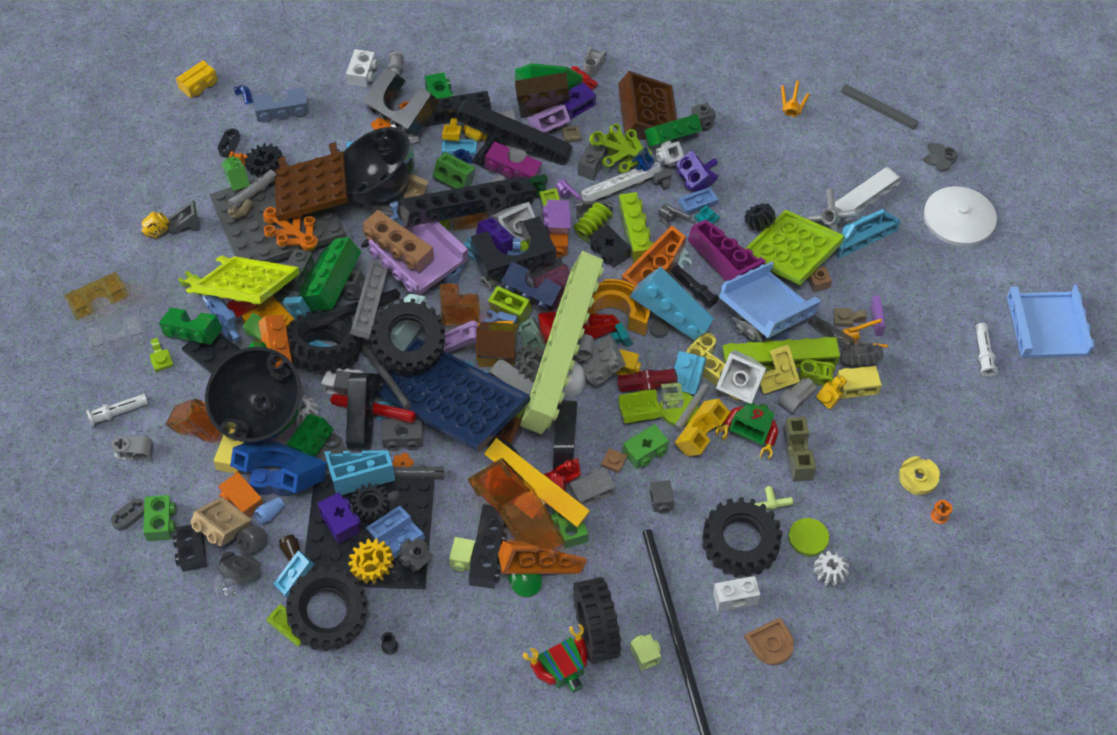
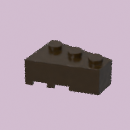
M566 72L515 81L521 118H526L570 100Z

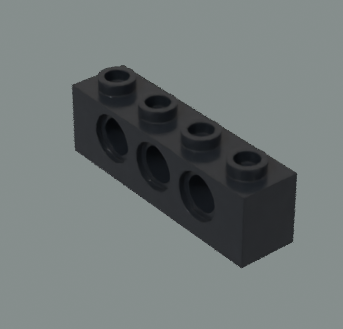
M488 91L439 98V104L423 127L450 123L451 118L456 119V112L464 100L472 101L491 110Z
M486 504L482 506L469 574L470 586L494 589L495 582L499 583L501 570H497L498 564H500L498 552L503 541H507V533H504L505 527L509 528L510 515H507V507ZM491 527L498 528L497 530H490ZM488 545H493V546H495L494 548H491V549L486 548V546H488ZM485 563L491 564L490 567H484L482 565Z

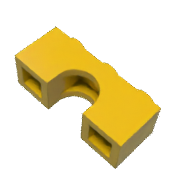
M719 398L704 401L675 441V445L686 456L701 455L711 441L706 434L711 429L721 426L730 414V411Z

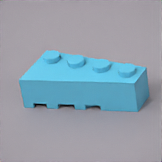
M659 267L640 281L629 296L693 340L703 335L714 320L662 267Z

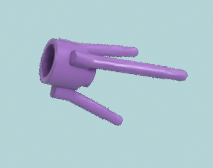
M560 180L555 185L560 200H562V197L568 198L572 194L579 201L582 200V197L570 186L567 180Z

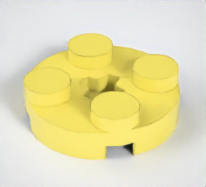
M919 456L910 457L905 460L899 471L900 483L907 491L914 495L931 493L936 489L939 482L940 471L937 465L929 459H920ZM916 472L924 475L922 479L916 477Z

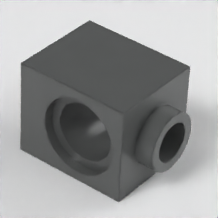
M671 481L650 482L651 502L654 503L652 504L653 512L664 514L673 510L674 496Z

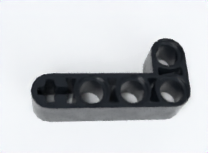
M351 373L349 376L346 445L350 450H369L371 447L374 392H380L383 388V378L380 374Z
M562 400L561 404L557 406L559 414L556 418L554 438V471L558 466L564 464L566 460L574 459L577 400Z

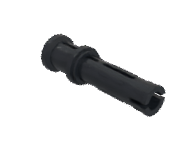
M679 265L672 268L671 273L694 293V297L697 300L700 299L705 303L707 309L717 304L719 296L710 292L706 285H701Z

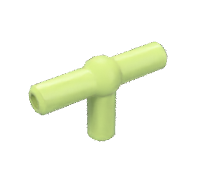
M767 486L765 492L768 501L755 503L757 506H761L762 503L765 504V510H775L778 507L793 505V498L776 500L773 488Z

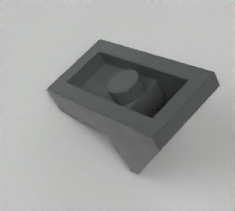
M194 200L168 217L169 233L177 234L187 226L198 231L196 203Z

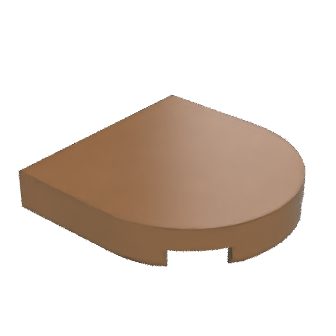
M780 617L744 635L754 655L761 662L768 665L785 663L789 660L794 650V639Z

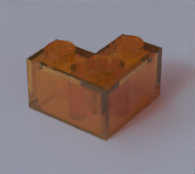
M447 283L439 285L442 325L465 324L470 321L479 323L480 305L478 294L468 293L459 295L458 284Z
M196 398L175 405L165 423L166 426L177 434L183 435L191 432L204 442L216 440L220 433L212 424L207 414L205 403Z

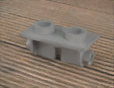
M742 316L740 319L732 318L738 333L741 335L745 334L752 340L755 339L763 342L761 338L763 334Z

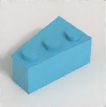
M388 450L362 451V453L343 451V454H331V451H324L335 493L340 492L341 495L355 492L357 488L362 490L361 485H365L366 488L368 483H371L373 487L375 484L380 485L395 481L393 464Z

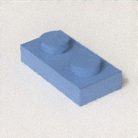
M708 187L678 198V203L685 213L692 214L700 211L706 205L711 207L718 204L719 199L712 188Z

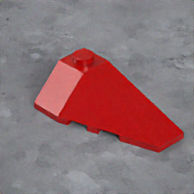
M557 312L538 314L540 330L546 344ZM590 314L582 328L585 329L584 334L590 335L595 339L616 330L615 325L620 323V321L614 315Z

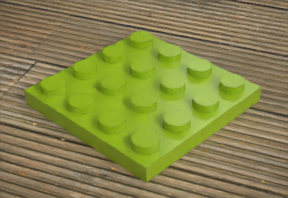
M785 209L775 219V223L760 233L745 249L748 248L753 251V255L757 258L761 257L766 260L765 264L774 262L771 272L801 285L842 244L845 236Z

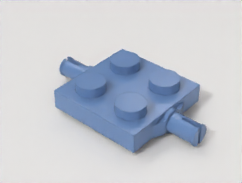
M203 295L201 298L207 305L210 314L217 316L223 328L221 332L231 342L233 340L239 342L242 338L237 332L234 312L226 307L224 299L213 295Z

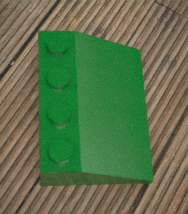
M350 237L335 239L319 254L297 295V297H303L310 311L333 309L362 252Z

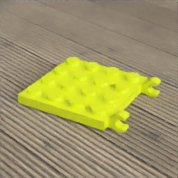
M219 256L216 258V261L221 262L222 265L218 266L201 280L189 277L185 280V283H189L192 286L186 289L187 293L196 292L204 296L213 295L221 299L230 298L238 302L246 301L258 305L262 304L299 275V267L236 256L232 258Z

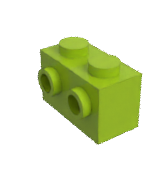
M499 286L495 288L488 300L492 311L495 313L500 311L517 316L519 324L526 321L532 312L530 300Z

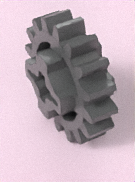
M856 342L855 345L843 348L841 351L842 362H845V364L851 363L852 366L867 367L870 363H876V361H881V358H883L882 346L878 344L873 345V343Z
M530 344L527 348L523 346L521 350H518L515 355L514 362L516 365L514 367L520 369L518 373L524 374V379L529 377L531 382H534L545 349L539 350L537 345L533 348Z

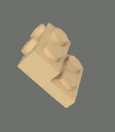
M220 497L195 510L190 524H192V528L196 532H202L206 535L210 543H216L221 547L234 540L236 533L249 526L252 519L226 499Z

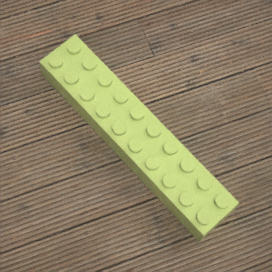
M581 252L570 270L530 393V401L526 405L520 426L539 434H543L546 428L550 429L553 420L555 421L559 414L557 406L563 400L565 393L562 390L563 387L566 388L570 378L567 374L568 371L572 370L575 362L572 358L573 355L577 354L580 346L577 342L578 339L581 340L585 329L582 327L589 318L590 313H587V311L594 302L592 295L597 291L599 286L597 279L601 277L604 270L601 267L603 259L587 252Z

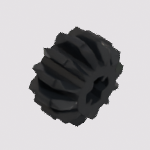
M756 204V206L750 207V210L745 212V222L751 231L756 230L759 232L760 230H765V228H770L775 223L776 214L770 204Z

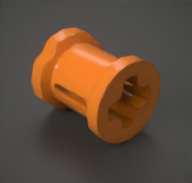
M939 500L935 503L934 509L931 512V519L937 524L946 523L949 515L952 513V505L946 500Z

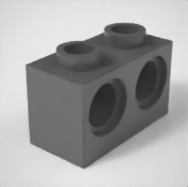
M589 143L578 162V175L594 181L603 166L602 160L608 156V147L602 145L595 147Z
M295 248L286 265L299 267V275L282 288L299 293L314 265L312 252Z

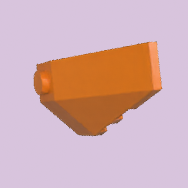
M503 541L498 552L502 574H577L582 572L587 562L586 558L524 541Z

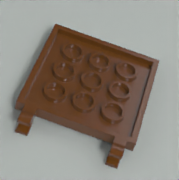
M336 142L329 144L330 155L299 162L289 166V163H286L285 156L278 158L280 168L275 170V201L278 222L348 203L346 160L344 152H340L337 149Z

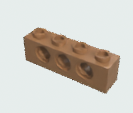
M379 210L363 222L365 237L376 242L383 250L389 251L396 259L405 262L409 268L420 272L434 259L432 246Z

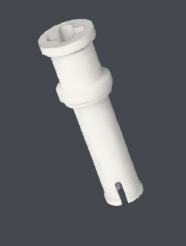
M979 323L975 326L980 350L978 361L981 363L982 368L980 374L981 376H995L998 373V369L994 363L996 359L995 354L991 350L988 325L986 323Z
M143 393L110 406L104 404L101 408L92 411L86 410L91 426L94 427L96 423L105 420L111 421L114 416L147 406L148 402Z

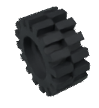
M368 483V487L365 488V485H361L362 490L356 489V494L353 493L351 502L353 512L358 515L360 521L363 522L365 519L366 523H370V520L375 522L377 518L380 519L383 515L387 514V510L389 511V499L387 492H384L382 486L379 488L378 484H375L372 487V484ZM375 498L378 500V505L374 508H365L363 502L366 499Z

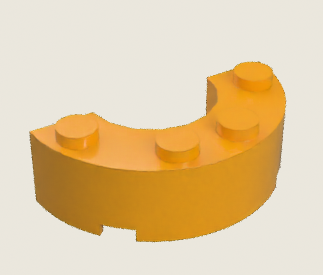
M603 279V282H599L596 293L592 295L594 302L591 308H588L587 313L596 314L599 310L608 307L618 308L628 316L629 330L644 336L648 330L650 310L629 297L636 286L618 279Z

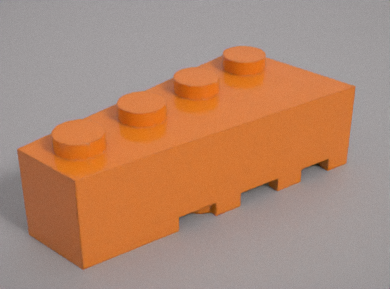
M671 226L622 275V280L637 286L640 281L659 267H662L669 274L685 247L686 236L674 226Z

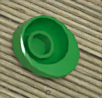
M509 574V582L512 590L517 595L528 598L539 592L542 585L541 574Z

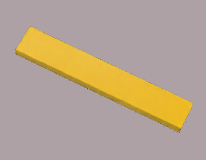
M497 438L484 453V455L498 466H501L503 470L517 481L523 483L526 488L577 528L590 514V510Z

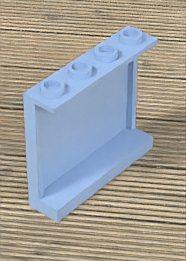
M774 262L763 264L759 268L750 270L748 273L738 275L730 281L727 280L723 283L722 291L719 295V298L767 338L814 316L821 303L817 297L808 301L804 300L770 271Z
M1074 285L1071 292L1020 293L1018 286L1010 287L1007 299L1021 358L1089 356L1091 350L1094 349V340L1090 336V324L1086 321V309L1082 305V294L1079 292L1077 285Z

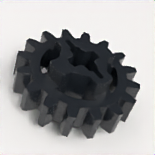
M264 143L261 147L256 145V149L251 148V153H246L247 158H244L247 171L249 170L251 175L255 174L258 177L260 174L263 176L269 170H277V167H280L278 158L283 157V154L278 146L273 147V144L266 146V143Z

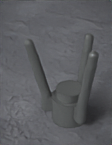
M667 203L659 210L660 221L668 229L671 227L668 221H674L677 216L692 224L696 223L690 219L691 215Z

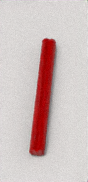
M334 393L330 398L331 404L347 408L348 396ZM373 402V414L413 423L416 418L414 411Z

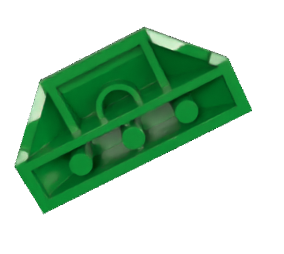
M530 63L520 68H515V81L566 72L569 91L583 83V75L566 66Z

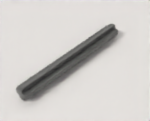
M847 84L842 87V94L912 130L918 126V120Z

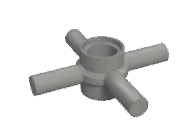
M826 189L828 208L824 209L822 214L808 216L807 219L813 222L823 221V223L830 226L831 230L838 232L837 225L844 218L857 217L859 211L858 209L842 211L840 208L835 207L834 189Z

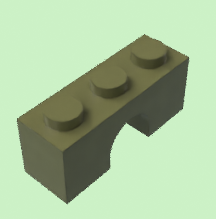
M806 417L786 418L783 431L793 481L813 480L816 465L813 451L808 449L809 430Z

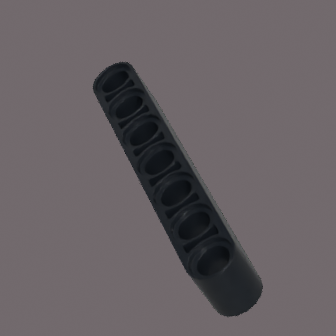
M469 100L462 101L455 115L459 122L559 165L567 164L573 151V147L568 142Z

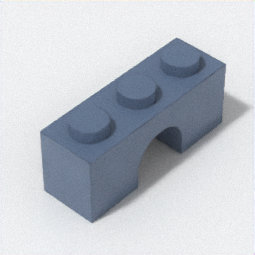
M305 89L287 90L288 97L282 102L273 101L270 93L253 96L257 122H267L271 119H285L290 116L308 114Z

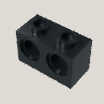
M192 524L175 527L176 535L173 536L174 547L178 549V553L175 554L176 566H180L182 572L206 568L204 534L196 532L192 528ZM192 537L191 540L185 541V539ZM194 555L193 558L187 559V557Z

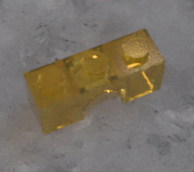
M117 272L108 274L64 295L76 321L94 313L91 303L96 298L105 297L112 305L129 297Z

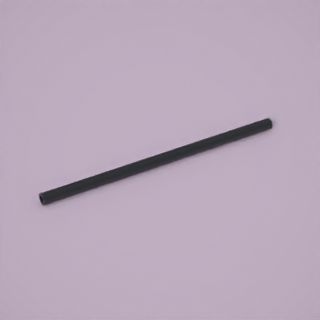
M647 529L642 534L699 734L711 735L654 535L651 529Z

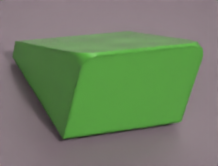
M252 313L243 325L245 334L261 340L258 323L262 319L260 316Z

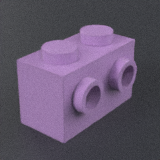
M565 105L553 106L527 118L530 127L547 134L550 133L549 130L562 128L565 126V123L571 121Z

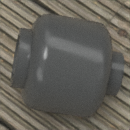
M255 524L241 529L236 535L237 546L245 554H252L261 550L267 542L266 532L259 525Z

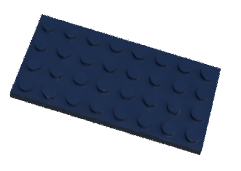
M416 337L404 351L418 350L425 341ZM445 351L441 353L439 361L432 364L431 369L425 368L422 374L419 375L417 372H411V376H407L406 372H400V375H397L395 370H387L411 403V407L406 410L414 411L417 419L477 452H480L530 401L529 394ZM383 379L382 390L374 392V395L397 408L404 409Z

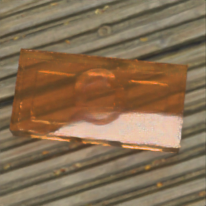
M484 212L452 218L453 230L475 229L478 226V222L488 219V213Z

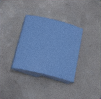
M401 506L396 507L366 527L374 540L378 539L380 543L384 541L387 547H390L394 559L399 556L397 553L401 550L400 545L410 538L411 541L417 537L419 540L425 539L424 533L412 522L411 516Z

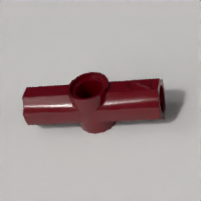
M676 369L643 370L634 374L618 375L617 380L620 392L657 390V388L678 386Z

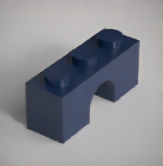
M511 261L502 279V282L506 284L505 288L512 292H515V290L522 292L521 296L530 301L532 298L538 300V305L545 309H548V307L554 309L564 288L546 278L539 287H529L527 280L531 271Z

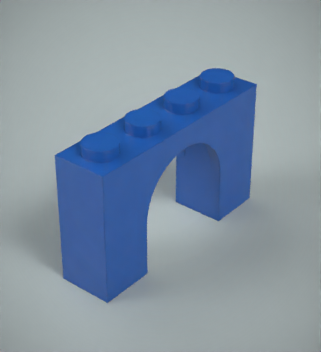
M268 440L260 443H243L233 447L230 466L245 473L263 466L282 467L279 487L296 494L324 481L327 462L274 440Z

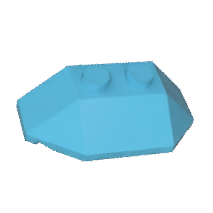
M882 209L868 216H862L853 223H847L842 231V235L845 238L838 248L836 257L840 259L898 231L900 219Z

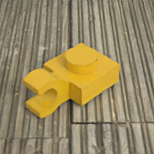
M451 118L450 125L444 124L442 140H460L462 126L458 125L457 119Z
M842 375L839 378L836 376L832 382H826L816 397L828 409H832L844 395L840 390L847 380Z

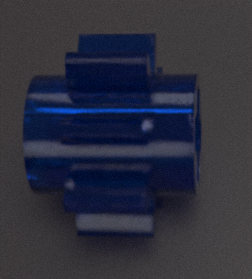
M464 149L453 151L454 157L468 164L472 163V156H470L469 151Z

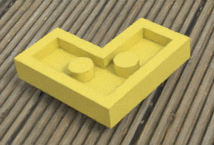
M789 345L770 350L775 369L764 373L760 383L763 394L800 382Z

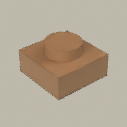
M609 448L601 463V467L619 474L627 459V455Z

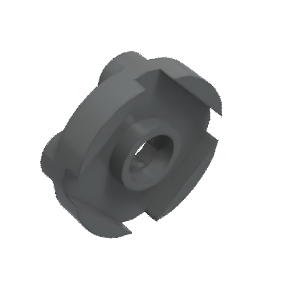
M227 552L221 556L217 571L233 579L235 584L245 585L246 582H253L258 579L261 571L259 569L260 564L251 556L241 553V556H234L235 552Z

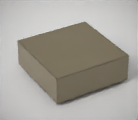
M578 125L561 128L565 142L582 141Z

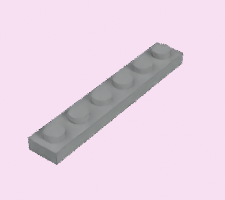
M370 260L350 332L352 335L366 339L370 337L371 327L373 326L387 270L379 261Z

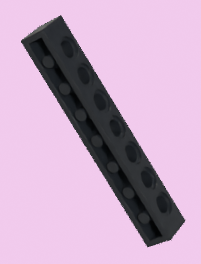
M526 176L401 198L399 199L396 213L406 227L510 208L527 202L531 204L536 188Z

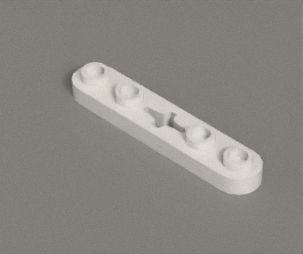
M651 162L581 191L582 200L596 202L597 199L611 196L618 190L633 184H640L645 179L652 178L655 173L662 171L661 164L659 162Z

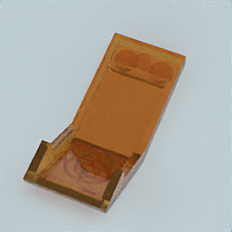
M500 458L467 479L477 497L482 496L501 514L516 541H524L554 549L565 542L534 488L503 458Z

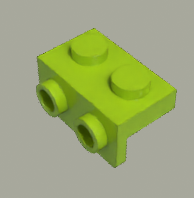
M656 389L618 396L619 411L624 423H635L637 421L654 420L655 418L662 417V409L657 401Z

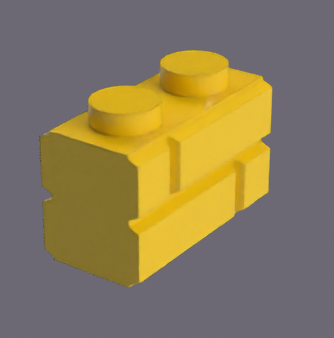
M202 60L178 76L176 81L178 88L187 96L193 98L200 95L206 88L215 85L218 79L215 69Z

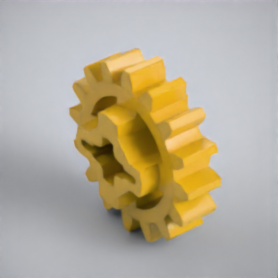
M367 539V544L360 542L359 549L353 548L355 554L349 555L352 561L348 565L351 568V573L358 581L363 580L367 584L369 579H371L374 584L376 583V578L384 580L382 575L384 573L390 574L387 569L393 568L394 565L391 561L394 560V556L392 555V550L389 546L387 547L384 541L380 543L378 539H375L372 543L370 539Z

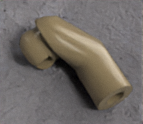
M246 199L241 208L230 207L228 214L233 219L246 216L252 208L253 202Z

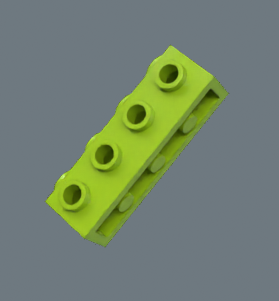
M637 192L619 194L618 206L627 243L631 247L633 263L653 245V241L650 242L649 240L650 229L645 225L647 223L646 214L642 213V199L638 198Z

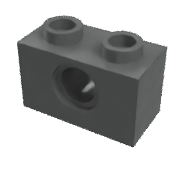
M415 418L413 423L397 419H382L383 448L394 451L398 448L415 450L418 447H423L422 421Z

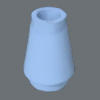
M277 497L257 506L253 513L256 520L263 525L269 523L285 507V504Z

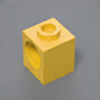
M619 349L626 365L614 374L638 373L642 362H639V354Z

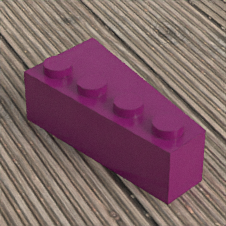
M706 219L691 227L688 238L689 243L725 281H730L738 275H743L750 270L759 268L763 264L765 265L766 260L754 256L753 251L738 245L737 240L725 236V232Z

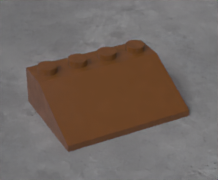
M628 71L618 83L624 135L629 129H634L638 140H647L644 130L677 120L672 85Z

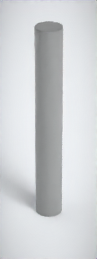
M707 383L701 385L674 427L680 431L705 395L709 388Z

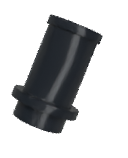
M391 632L384 633L381 637L382 651L388 655L396 653L398 643L395 640V635Z

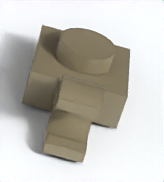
M834 308V326L853 327L854 323H866L867 311L865 310L853 313V308Z

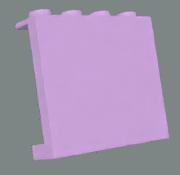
M438 221L410 227L402 225V227L433 247L434 259L420 272L409 268L405 262L396 259L389 251L383 250L377 243L375 244L371 239L369 240V253L375 259L377 258L386 270L389 269L397 281H401L406 289L415 295H421L469 260L468 249Z

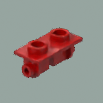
M579 459L566 460L555 471L552 470L543 475L549 477V474H561V477L563 476L567 483L581 476Z

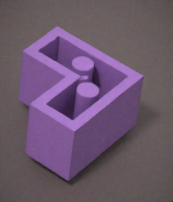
M547 199L546 206H543L542 216L544 217L543 224L549 236L550 234L569 235L571 219L569 201Z

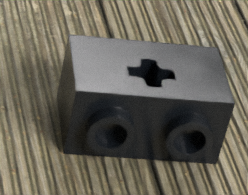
M609 225L591 235L590 247L593 252H598L601 255L605 264H610L614 268L630 258L631 247Z

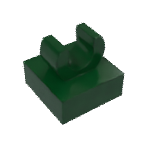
M546 174L529 178V181L536 188V197H540L539 192L546 190L545 185L548 182Z

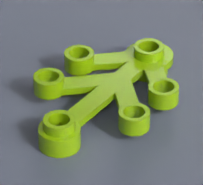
M614 123L611 125L609 132L616 136L619 143L605 139L604 134L600 131L592 133L589 137L591 145L595 147L602 145L619 151L602 160V165L606 168L611 167L614 162L627 155L634 158L618 165L620 173H626L638 163L645 165L652 160L651 150L642 147L634 129L626 131L624 137L619 124ZM627 140L632 141L635 149L630 148Z

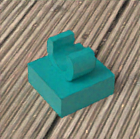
M706 205L695 215L694 219L697 222L706 219L714 225L720 220V216Z
M623 323L616 324L615 327L618 332L610 335L614 338L616 344L619 345L624 342L627 347L634 345Z

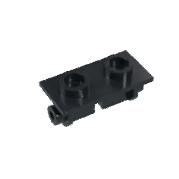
M490 135L471 162L485 168V156L493 143H502L499 142L498 138Z

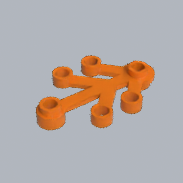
M268 207L263 212L266 223H277L284 228L275 229L273 225H266L264 227V235L266 237L277 236V245H300L305 251H313L318 245V239L313 235L314 217L307 216L304 218V226L306 227V233L304 234L300 231V218H302V215L293 217V225H291L286 220L278 222L274 207Z

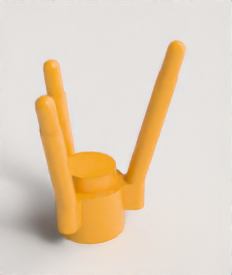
M798 80L794 88L793 98L787 103L784 85L781 86L782 111L787 116L792 115L796 117L798 114L801 115V111L810 93H807L801 104H799L796 100L799 88Z
M882 319L842 329L841 335L844 339V344L855 345L856 341L860 339L859 330L880 323ZM873 343V345L878 344L882 348H888L887 344Z

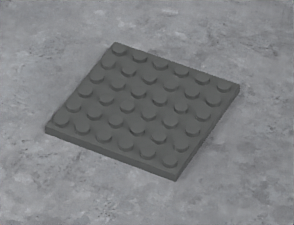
M275 181L270 183L264 191H260L249 200L253 202V206L249 213L237 219L231 218L228 214V209L231 207L228 200L246 187L235 191L230 187L209 194L236 257L274 262L291 256L295 248L303 250L300 245L279 246L277 245V236L266 237L264 235V227L266 225H273L275 229H284L277 223H266L263 216L266 208L274 207L276 209ZM334 207L304 214L300 218V231L305 234L304 218L307 216L314 217L313 235L318 239L316 247L331 243L337 238L346 237V232ZM293 218L286 219L287 222L293 225Z

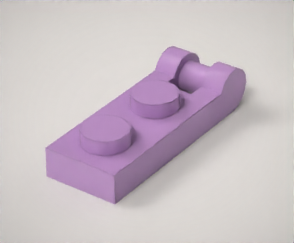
M470 321L446 332L443 351L450 353L467 344L476 343L478 323Z

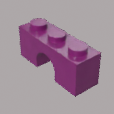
M497 142L493 143L485 156L484 167L504 175L506 178L512 179L526 176L529 179L541 173V161L526 155L523 161L518 163L509 160L511 148Z

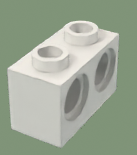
M354 50L346 73L348 85L368 87L369 82L373 81V69L376 70L378 60L375 59V52Z

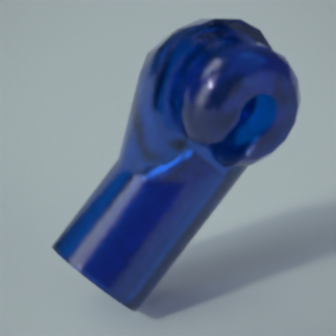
M240 84L234 87L235 95L242 94L245 104L253 103L250 89L247 86Z

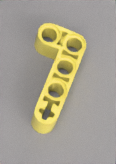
M704 333L687 349V353L707 358L702 376L717 386L725 363L712 355L715 350L716 338L710 333ZM729 395V396H731L732 398H734L735 400L741 401V399H738V398H736V397H734V396H732V395Z

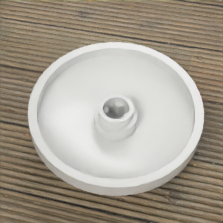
M952 186L940 189L929 197L924 208V220L928 229L940 240L956 246H973L982 243L991 236L997 222L996 211L992 203L981 193L966 187Z

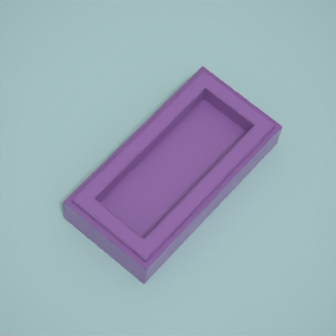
M873 296L870 305L873 321L882 319V322L874 325L875 336H882L885 329L881 297Z

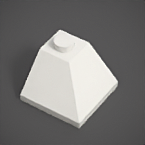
M527 202L504 209L491 215V217L513 236L520 238V241H526L522 234V221L535 218L530 203Z
M734 350L728 356L716 389L752 404L766 367L754 358Z

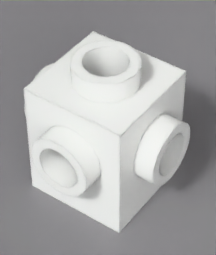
M671 141L660 144L661 148L655 149L657 152L656 158L661 166H674L678 160L684 157L679 141L672 144Z

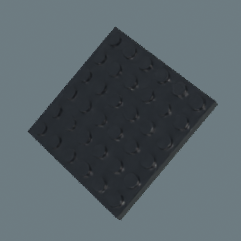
M325 474L324 481L313 485L305 555L314 563L311 568L312 571L319 570L321 566H324V569H331L334 566L338 571L343 572L344 569L347 570L348 575L353 578L354 575L351 573V568L348 565L352 561L349 555L355 554L353 548L359 549L360 542L367 544V539H370L372 543L374 542V539L366 529L367 526L373 523V520H370V523H366L365 519L363 522L361 521V524H359L360 533L338 544L322 518L317 504L336 494L330 474ZM395 477V481L378 485L379 488L382 486L384 492L386 491L388 494L389 511L387 510V513L401 506L411 516L412 522L424 533L425 539L423 541L429 547L435 478ZM356 491L341 495L343 498L346 497L350 502V510L352 514H354L351 499H353L352 495L353 493L356 494ZM369 498L363 502L365 508H374L378 505V500L375 498ZM400 556L391 561L394 565L393 568L387 569L390 574L384 573L382 575L384 580L376 578V583L374 584L371 579H369L367 584L363 580L358 581L360 586L363 585L364 588L426 590L428 562L419 570L412 572L409 567L406 568L400 562Z

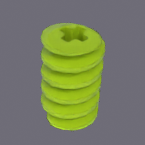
M594 203L592 208H589L587 213H584L583 217L578 220V223L574 224V231L579 238L589 242L590 240L587 236L591 238L593 232L599 230L598 227L603 228L602 222L607 223V217L612 218L613 214L604 205Z

